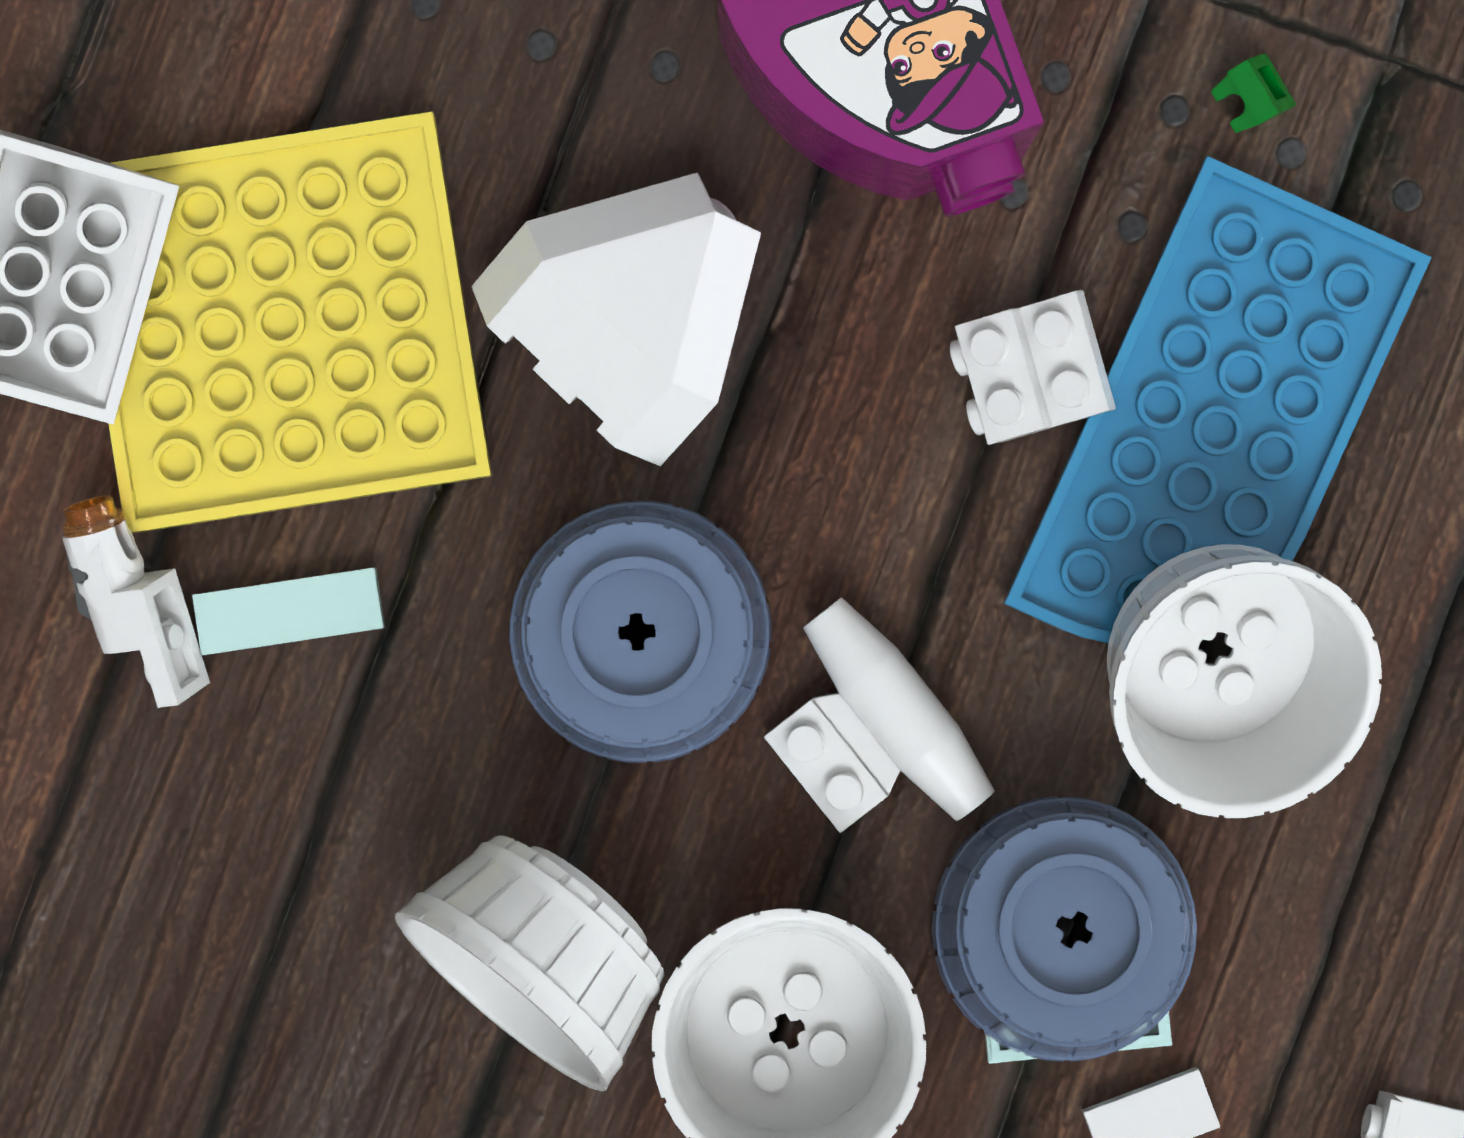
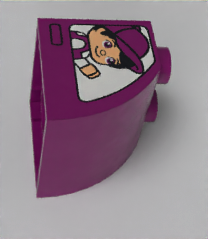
M718 0L719 39L733 72L749 99L767 122L792 147L819 167L869 191L906 201L936 191L945 217L966 213L1009 196L1015 192L1012 182L1026 175L1021 160L1044 124V120L1000 0Z

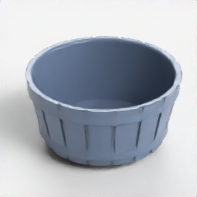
M634 500V502L629 503L624 501L590 510L589 513H583L572 519L553 533L552 537L546 540L536 551L525 568L513 597L509 621V644L512 661L515 666L514 669L528 701L534 706V710L557 734L566 738V741L583 751L599 757H608L607 759L625 763H647V761H653L654 763L673 760L690 754L694 749H701L730 729L728 726L731 723L735 724L755 697L757 693L755 690L757 686L761 685L767 670L771 650L768 647L769 642H772V620L769 603H766L765 600L767 595L762 580L752 561H748L744 550L721 527L718 529L714 526V522L702 515L680 506L679 508L674 507V504L658 501ZM634 613L642 614L644 624H654L656 629L655 637L645 639L644 649L639 651L632 650L630 640L620 639L618 634L619 627L629 625L630 614Z
M1058 796L1043 797L1018 803V807L1014 808L1011 806L993 815L979 826L980 829L977 832L974 830L960 844L950 859V862H952L950 867L945 868L934 900L936 911L933 910L931 927L933 950L937 951L935 959L940 976L948 993H952L955 997L952 1000L963 1015L978 1030L982 1028L985 1031V1035L991 1037L1003 1047L1018 1053L1021 1051L1033 1058L1060 1062L1070 1060V1062L1091 1060L1116 1052L1134 1043L1158 1024L1174 1005L1190 974L1196 950L1197 923L1194 901L1188 881L1178 861L1164 842L1141 821L1121 809L1109 804H1103L1100 801L1072 796H1063V798H1058ZM1077 911L1084 913L1088 917L1085 922V928L1092 932L1091 939L1087 944L1082 941H1076L1071 948L1065 947L1061 943L1064 933L1056 927L1058 919L1061 916L1072 919Z

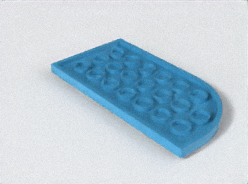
M1207 156L1201 164L1107 372L1116 409L1086 418L1003 604L1081 638L1108 643L1114 622L1132 591L1149 573L1180 554L1202 547L1229 544L1260 548L1283 559L1292 561L1307 535L1432 257Z

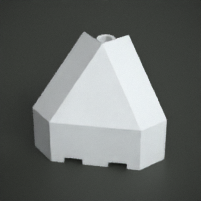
M697 172L526 221L471 287L487 327L505 344L515 337L540 360L533 370L568 404L579 398L604 422L597 431L611 445L619 450L661 466L718 403L761 232L736 221L733 213L724 204L710 198Z

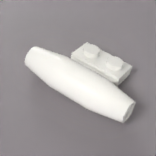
M842 597L803 627L838 692L814 696L769 731L764 738L839 833L888 797L900 771L955 821L962 819L994 793L993 786L957 722L899 649Z

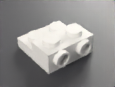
M1083 290L1073 291L1021 308L1008 309L955 326L958 339L950 344L952 362L960 376H969L975 398L967 401L968 419L973 431L977 435L985 434L988 445L1009 441L1116 409Z

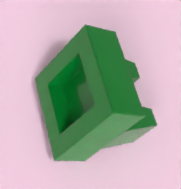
M1266 53L1249 58L1227 72L1228 75L1211 90L1217 102L1230 97L1232 94L1239 95L1243 99L1245 104L1243 113L1230 122L1235 133L1275 119L1296 106L1295 101Z

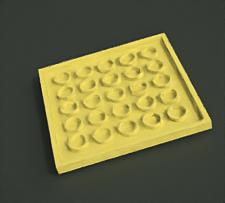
M433 111L111 162V164L179 185L114 425L108 423L122 514L132 534L492 476L438 130Z

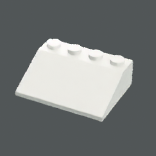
M0 130V394L114 425L179 185L59 146Z

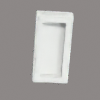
M1197 1067L1082 1109L1092 1138H1193L1220 1128L1216 1113Z

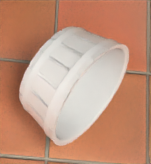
M1221 544L1202 547L1180 554L1157 567L1137 585L1124 602L1114 622L1108 642L1107 672L1110 684L1111 715L1119 741L1122 744V749L1132 768L1141 779L1145 778V783L1159 796L1175 805L1179 803L1183 809L1213 817L1223 815L1224 818H1247L1264 815L1266 811L1273 813L1291 807L1308 798L1307 795L1311 792L1315 794L1345 768L1343 765L1346 762H1350L1361 748L1371 729L1368 726L1370 722L1373 723L1379 706L1382 686L1379 683V679H1382L1380 653L1377 641L1372 639L1375 635L1370 624L1357 604L1351 602L1352 599L1337 585L1311 568L1251 546ZM1217 632L1225 633L1224 642L1229 647H1232L1230 655L1228 657L1218 656L1214 664L1206 663L1207 654L1199 649V644L1203 639L1213 640Z
M498 835L488 842L481 843L473 854L424 892L416 893L411 901L395 914L396 923L408 941L472 1005L477 1007L492 1022L539 1058L573 1080L594 1090H607L612 1078L623 1065L622 1059L649 1005L660 993V984L664 978V970L657 957L646 945L647 938L644 932L628 912L593 880L564 859L546 849L536 846L530 848L507 836Z
M782 908L760 911L734 919L697 943L681 960L680 966L676 967L666 983L658 1003L660 1009L656 1010L652 1029V1052L655 1051L652 1061L655 1080L661 1098L665 1097L666 1099L664 1105L674 1123L685 1137L892 1138L898 1131L896 1129L898 1124H903L912 1109L920 1089L917 1085L919 1081L922 1082L926 1063V1040L923 1039V1034H926L923 1013L917 995L912 993V984L903 968L891 953L888 954L885 951L886 948L870 934L853 924L847 923L845 920L830 914L811 910ZM786 1013L790 1021L801 1019L804 1023L805 1030L797 1034L799 1045L795 1048L788 1049L784 1041L773 1043L770 1039L769 1032L777 1028L775 1017L780 1014Z

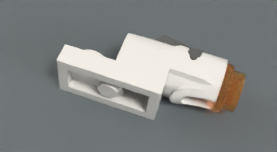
M105 495L86 499L65 508L64 514L67 523L62 526L64 532L62 539L66 549L68 568L72 572L78 612L92 620L97 639L104 654L140 650L144 662L145 676L152 687L158 708L181 704L208 685L210 681L175 568L144 572L143 558L135 543L132 532L128 528L123 509L115 508L112 496Z

